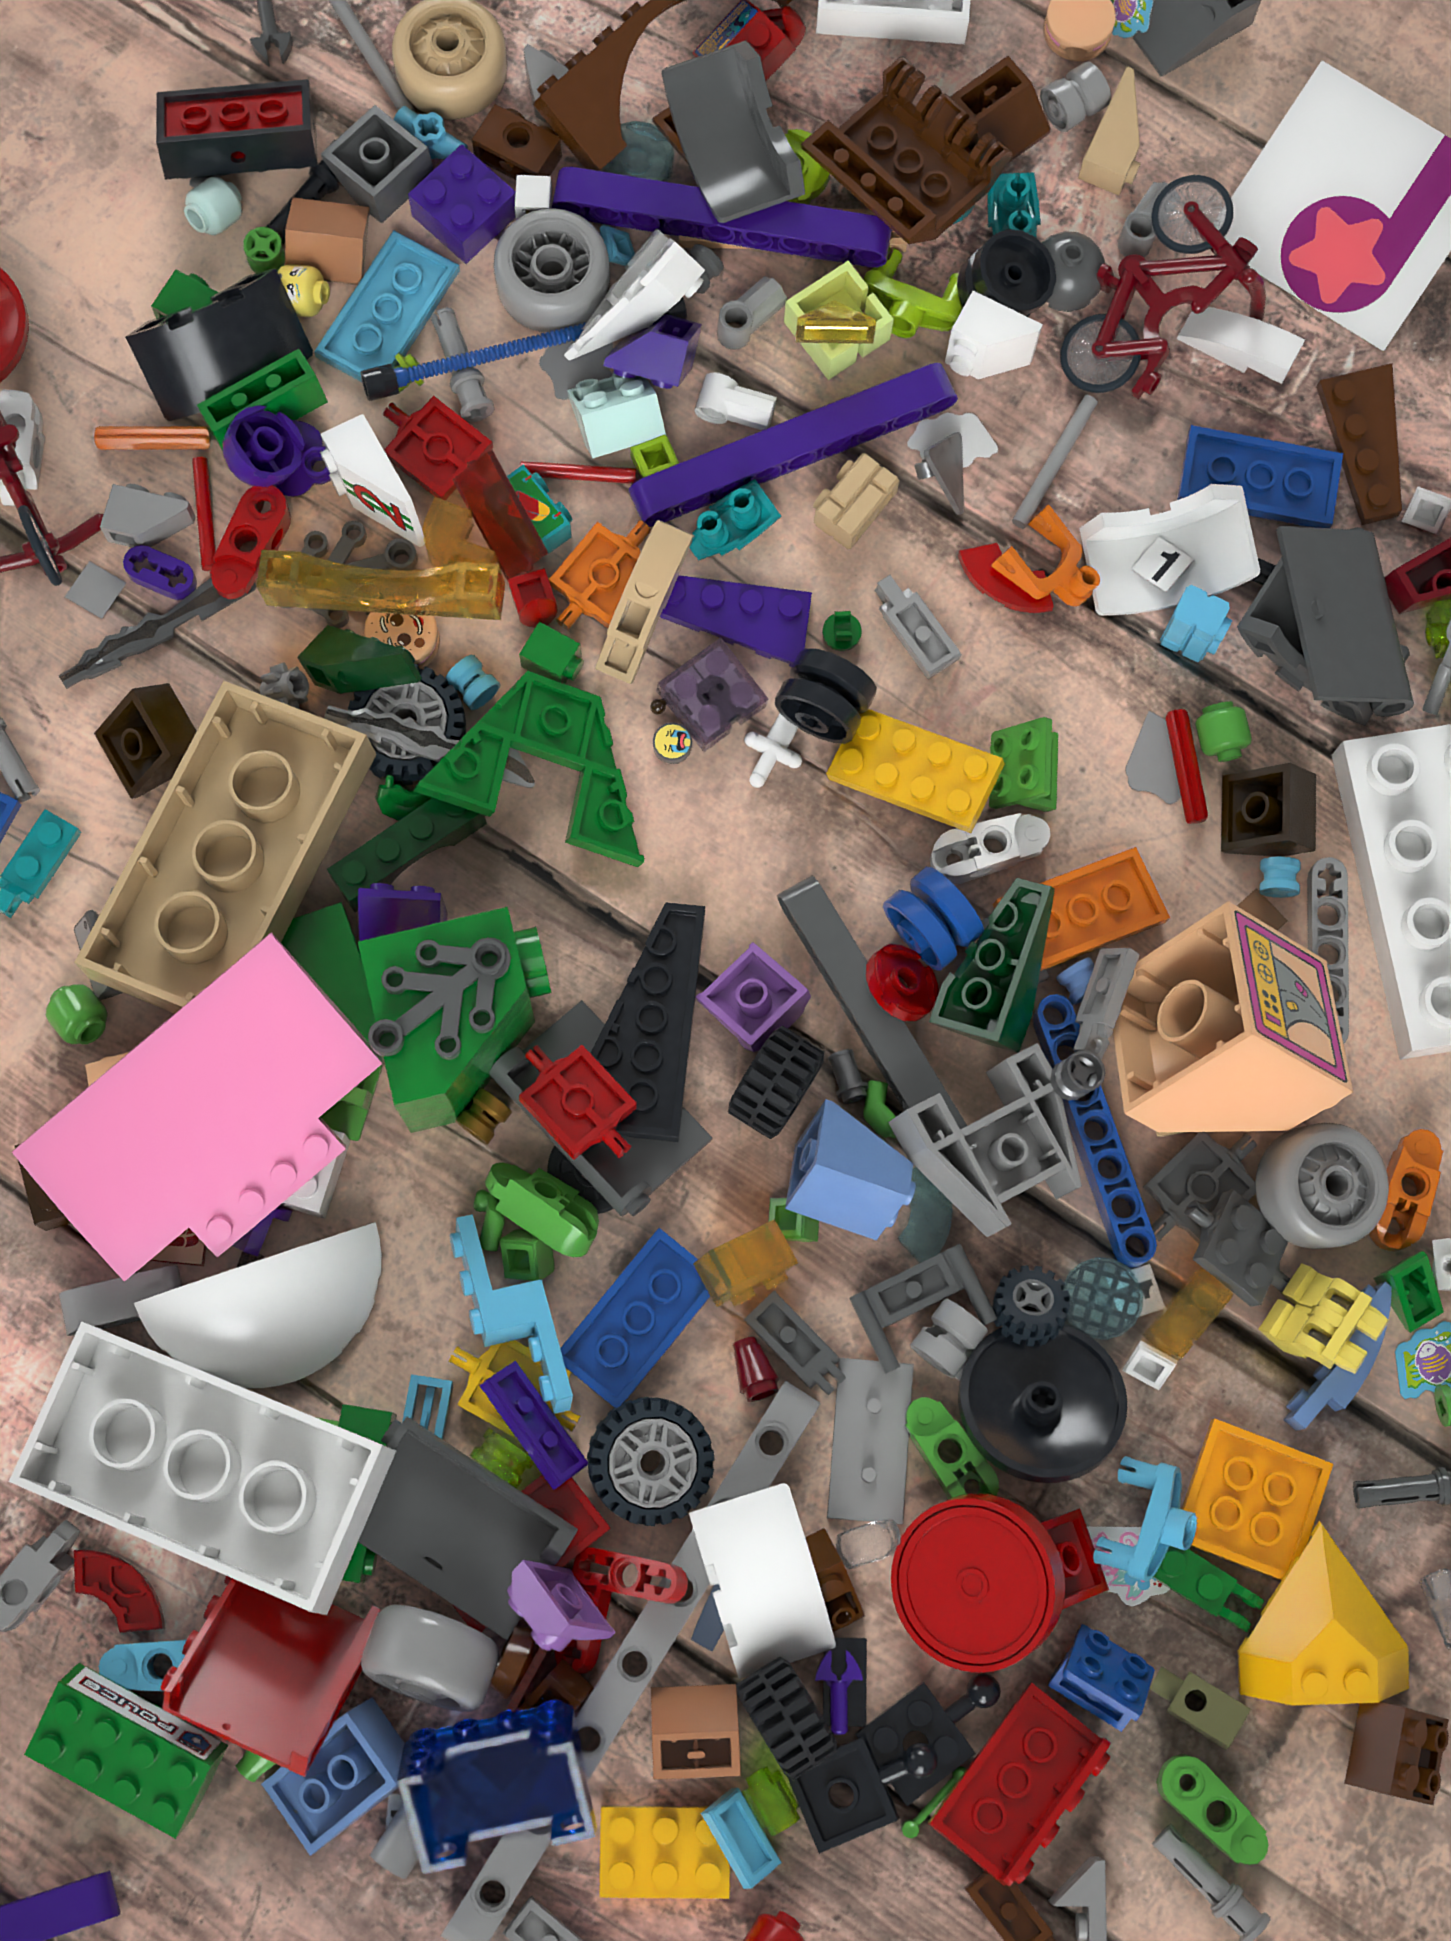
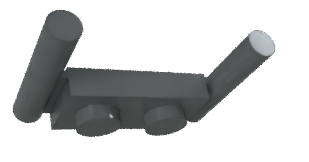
M961 1244L953 1246L849 1298L885 1374L901 1366L887 1340L883 1328L915 1314L962 1289H965L984 1326L998 1319Z

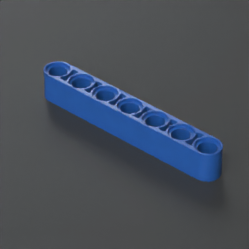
M1058 994L1043 998L1034 1011L1032 1018L1042 1052L1052 1069L1062 1061L1057 1055V1047L1066 1045L1074 1049L1080 1027L1079 1023L1075 1022L1077 1016L1071 1002L1066 997ZM1046 1008L1057 1009L1062 1015L1063 1022L1057 1025L1050 1024L1045 1020L1043 1010ZM1100 1085L1089 1092L1090 1097L1087 1101L1066 1100L1063 1098L1062 1100L1067 1123L1117 1261L1123 1266L1134 1268L1139 1267L1153 1257L1156 1252L1157 1243L1102 1086ZM1089 1121L1098 1123L1103 1129L1102 1139H1090L1084 1132V1124ZM1106 1159L1114 1163L1117 1169L1115 1178H1104L1099 1173L1098 1162L1100 1160ZM1121 1198L1128 1202L1131 1210L1128 1218H1121L1114 1214L1111 1206L1113 1199ZM1128 1237H1135L1142 1241L1144 1245L1142 1257H1134L1128 1253L1125 1246Z

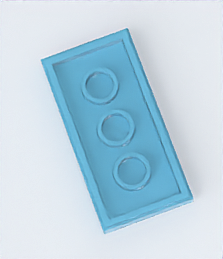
M393 230L315 349L316 358L362 382L361 370L390 363L392 368L400 365L394 356L397 353L402 354L404 357L406 356L460 272L459 265Z

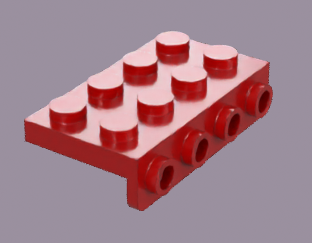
M1029 1683L931 1817L928 1824L1002 1885L1010 1886L1014 1881L1021 1884L1035 1864L1030 1858L1040 1845L1046 1848L1060 1830V1826L1056 1822L1064 1810L1073 1811L1082 1800L1085 1790L1081 1786L1090 1774L1096 1777L1108 1763L1111 1756L1106 1751L1110 1747L1111 1742L1105 1737L1100 1738L1036 1685Z

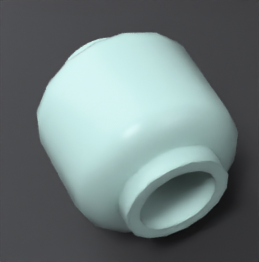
M210 177L187 193L185 198L186 206L184 208L185 216L196 231L217 235L240 219L242 214L241 194L233 183L226 182L221 178Z

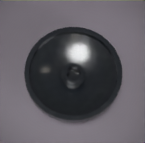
M1064 1324L1054 1340L1049 1337L1047 1344L1040 1345L1038 1340L1035 1341L1034 1346H1026L1025 1340H1021L1020 1344L1012 1342L1014 1336L1010 1334L1008 1337H1005L1001 1333L1002 1327L986 1336L969 1356L958 1390V1406L962 1424L977 1450L989 1462L1005 1473L1037 1483L1070 1481L1091 1472L1105 1461L1122 1434L1128 1408L1127 1393L1122 1375L1107 1351L1089 1335Z

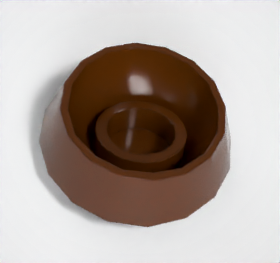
M515 1626L498 1658L490 1686L505 1700L509 1698L515 1685H518L526 1678L532 1666L535 1643L531 1636L532 1628Z

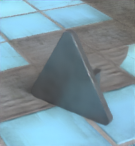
M956 432L924 450L925 459L921 463L914 464L918 480L936 477L953 510L959 515L964 513L962 436L960 432Z

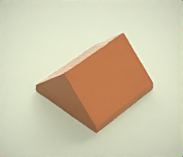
M293 197L285 229V265L314 266L319 269L324 281L358 285L363 278L370 208Z

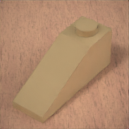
M1130 67L1126 68L1083 159L1078 179L1118 196L1125 182L1132 185L1141 165L1140 162L1135 161L1140 143L1134 69Z

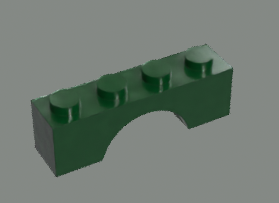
M432 798L327 868V871L335 886L354 913L358 911L359 888H370V884L373 883L391 885L404 870L425 855L445 846H455L487 824L485 815Z

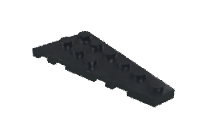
M665 902L645 942V948L635 968L633 967L627 979V984L619 1000L616 1001L591 1051L592 1056L637 1103L636 1110L623 1119L616 1128V1131L623 1137L679 1142L706 912L705 906Z

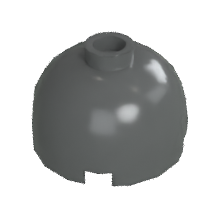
M1065 231L1049 236L1042 244L1048 249L1055 263L1056 283L1053 294L1046 301L1049 303L1048 307L1056 311L1066 312L1083 309L1091 303V300L1101 290L1097 279V272L1100 266L1105 263L1102 251L1091 238L1079 232Z

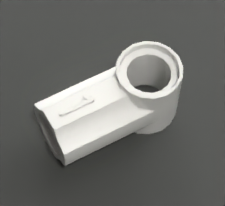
M708 373L705 376L694 412L699 418L710 423L724 424L728 420L759 430H765L770 426L777 397L740 387L734 379L724 374Z

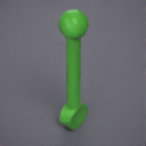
M959 1766L952 1772V1778L913 1820L908 1819L902 1823L901 1830L905 1837L915 1838L918 1835L919 1825L950 1793L966 1771L964 1766Z

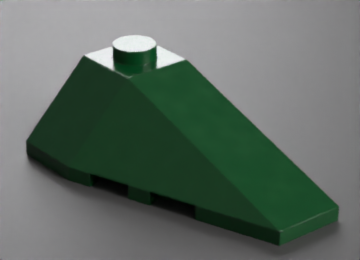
M1020 878L1015 879L989 916V925L976 943L973 941L965 950V953L968 955L954 974L950 972L942 983L929 1020L930 1023L988 1045L1016 1053L1020 1052L1033 1014L1055 888Z

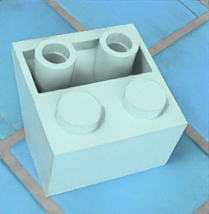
M613 373L612 377L599 381L597 379L583 380L576 384V388L567 390L585 446L592 458L636 446L662 435L666 436L657 395L647 378L637 375L635 378H624Z

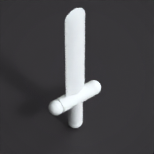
M780 713L767 738L753 731L748 732L744 737L747 746L762 753L749 779L750 784L755 788L764 785L776 761L791 768H798L802 764L801 755L788 749L798 727L790 723Z

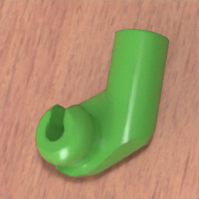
M870 1080L868 1081L866 1092L867 1097L863 1111L864 1118L878 1135L884 1138H896L888 1123L896 1116L885 1105L888 1084Z

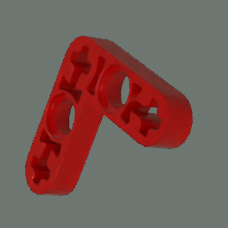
M586 1548L576 1556L572 1569L573 1575L605 1619H607L612 1592L673 1604L682 1599L688 1588L686 1573L677 1565L598 1548ZM591 1563L610 1566L608 1575L590 1571ZM633 1563L638 1571L637 1579L632 1586L626 1587L623 1582V1572L628 1565ZM652 1576L670 1579V1588L650 1584ZM572 1639L562 1651L555 1650L557 1664L564 1659L579 1674L591 1671L597 1663L602 1639ZM573 1648L582 1650L580 1659L572 1657Z

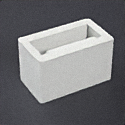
M516 176V220L536 210L552 209L553 194L550 176Z

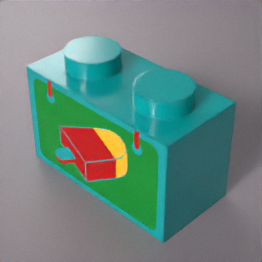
M523 464L487 489L486 496L490 509L535 564L572 538L570 522L573 519L560 501L555 504L548 496L549 488L543 478L537 472L532 475Z

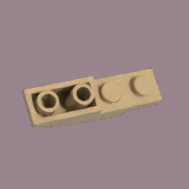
M656 521L606 632L608 636L595 666L596 670L629 684L634 682L661 612L666 608L694 538L693 534L663 521Z

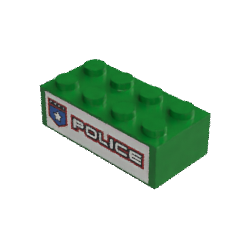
M78 1663L57 1683L24 1755L176 1839L195 1816L229 1745L181 1718L164 1711L161 1707L83 1664Z

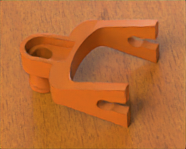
M1048 504L1028 525L1061 549V560L1054 572L1046 578H1037L1013 546H1010L991 566L1035 599L1044 598L1053 591L1067 605L1073 607L1080 606L1091 597L1093 590L1100 584V576L1090 566H1083L1080 569L1076 566L1082 556V546Z

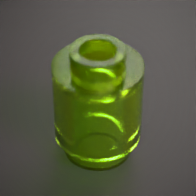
M765 1766L745 1778L748 1786L742 1790V1793L761 1828H767L771 1836L784 1831L801 1819L796 1810L799 1805L779 1769L770 1772L768 1766Z

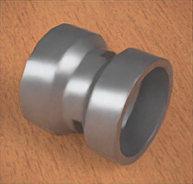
M1080 1050L1055 1065L1050 1076L1051 1086L1061 1098L1077 1100L1102 1084L1105 1078V1067L1102 1060L1095 1053L1088 1050Z

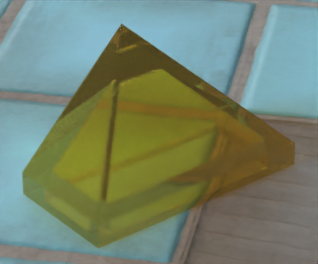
M834 300L797 318L795 343L873 344L876 319Z

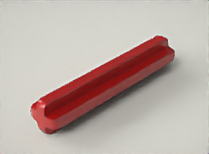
M1186 709L1172 710L1166 715V723L1185 819L1188 824L1202 823L1208 818V811L1188 711Z

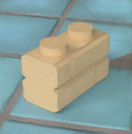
M862 453L855 463L848 460L836 477L839 480L832 491L825 488L813 504V508L816 509L814 515L815 525L829 536H833L837 542L850 550L895 496L900 481L897 476L886 468L881 467L879 463L865 453Z

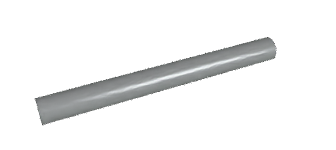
M329 0L396 109L399 110L401 107L406 106L415 112L414 107L403 94L397 80L347 1Z
M1090 395L1083 397L1012 519V523L1022 529L1026 528L1098 404L1094 397Z

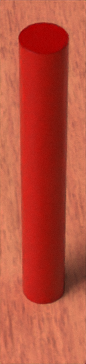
M199 456L192 459L201 569L203 571H211L214 565L213 556L216 552L209 468L208 459Z
M520 462V466L524 464L532 475L537 472L542 478L631 484L636 482L637 468Z

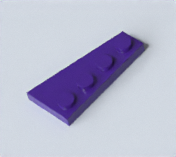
M678 575L666 608L662 610L660 618L697 632H707L719 637V640L731 645L736 643L754 650L755 654L768 659L773 657L789 663V667H792L799 652L805 649L812 592Z

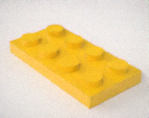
M870 709L859 714L861 716V724L852 741L840 745L826 772L828 779L972 833L1005 765L1003 758Z

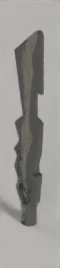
M211 577L165 615L148 612L137 626H125L121 628L120 633L106 636L99 647L86 650L75 666L58 676L66 689L83 679H94L122 666L121 661L127 657L144 653L173 638L175 628L197 615L203 621L248 594L245 593L237 599L223 598L215 590ZM255 582L252 585L248 594L256 590L257 586Z

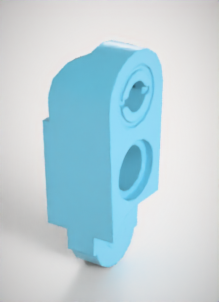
M186 1640L114 1645V1648L104 1653L100 1659L99 1673L128 1690L162 1691L160 1687L164 1678L159 1677L155 1673L153 1667L154 1660L163 1653L169 1656L172 1665L178 1668L185 1657L182 1654V1650Z

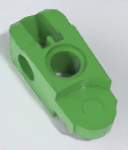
M502 1162L492 1165L485 1179V1185L490 1194L499 1199L495 1210L563 1255L582 1257L588 1253L597 1235L599 1225L597 1209L591 1202L579 1196V1191L541 1168H538L531 1175L514 1164Z
M928 1397L914 1400L905 1412L906 1425L904 1426L947 1498L951 1499L960 1495H966L964 1485L969 1479H973L978 1483L979 1490L977 1494L997 1496L999 1480L996 1472L973 1445L957 1420L953 1419L940 1401L936 1402ZM943 1440L953 1441L958 1446L959 1457L953 1464L943 1462L938 1455V1446Z
M1179 1754L1171 1757L1163 1764L1156 1780L1158 1792L1182 1817L1237 1864L1241 1862L1253 1865L1265 1858L1269 1846L1267 1836L1265 1835L1267 1831L1204 1762L1190 1755ZM1184 1774H1190L1193 1779V1785L1188 1790H1182L1179 1785V1779ZM1219 1800L1224 1805L1225 1815L1219 1823L1210 1824L1206 1816L1207 1807L1213 1801Z

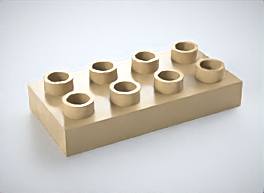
M223 681L74 963L89 979L175 1014L272 932L281 943L376 756V752L367 735Z

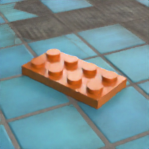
M1136 847L1040 883L1055 888L1040 971L1166 923L1170 919L1167 909ZM1003 897L996 899L992 904L994 909Z

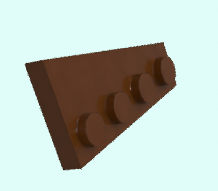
M1390 363L1320 380L1316 388L1337 452L1343 453L1342 467L1361 525L1398 517L1402 512L1393 364Z

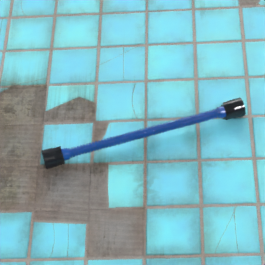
M682 297L665 314L687 320L684 298ZM586 322L583 325L580 323L578 326L574 325L569 326V328L564 327V329L552 330L550 333L536 334V337L532 335L531 338L517 339V342L513 340L512 342H505L503 345L498 344V346L485 347L484 350L481 348L479 351L465 352V355L461 353L460 356L446 357V360L442 358L441 361L438 359L436 362L422 363V366L418 364L417 367L414 365L412 368L408 367L407 369L403 367L393 369L390 363L361 370L365 394L368 401L399 394V387L407 386V383H410V381H419V378L423 380L424 377L429 378V376L442 375L443 372L446 374L448 371L462 370V367L466 369L467 366L470 368L472 365H481V362L483 364L486 361L490 363L491 360L505 359V356L509 358L510 356H517L519 353L524 354V352L537 351L538 348L541 350L543 347H552V344L556 346L557 343L560 345L566 343V341H575L576 339L578 340L584 329L582 328Z

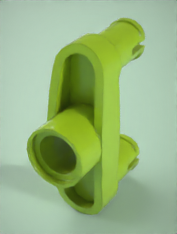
M895 248L889 260V256H887L885 265L872 267V270L866 272L863 280L869 287L867 296L874 293L894 319L892 334L901 338H911L915 335L919 326L939 331H952L963 309V304L958 296L957 278L959 273H954L950 276L949 283L941 298L922 289L892 279L898 265L902 261L901 252Z

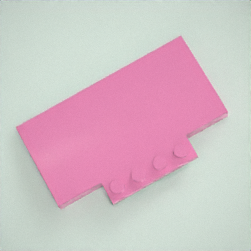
M271 932L23 1141L12 1153L67 1219L124 1282L187 1228H190L218 1258L346 1150V1145L320 1116L382 1065V1057L373 1050L366 1038Z

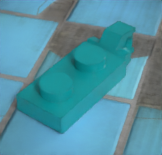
M44 809L0 875V912L12 918L22 901L30 904L34 898L38 899L81 835L79 828Z

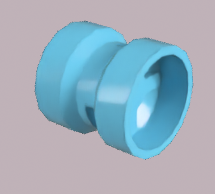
M472 654L455 664L445 678L449 685L452 684L456 691H460L463 695V702L471 710H476L490 701L501 685L493 675L486 674L482 670V663Z

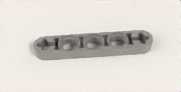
M1327 857L1317 861L1308 873V950L1318 955L1319 946L1328 944L1332 945L1338 952V961L1332 965L1327 964L1331 984L1336 987L1339 994L1335 1005L1336 1010L1339 1012L1338 1020L1344 1044L1349 1035L1348 874L1346 867L1341 861L1336 858ZM1327 868L1330 875L1336 876L1337 879L1329 886V896L1318 898L1317 895L1322 896L1326 891V881L1323 878H1319L1318 875ZM1327 905L1334 908L1338 914L1337 923L1331 926L1321 923L1317 915L1319 907Z

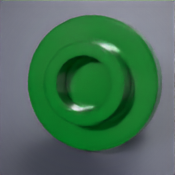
M834 611V614L826 619L822 630L825 643L836 651L851 650L859 643L862 634L860 622L851 615V611Z

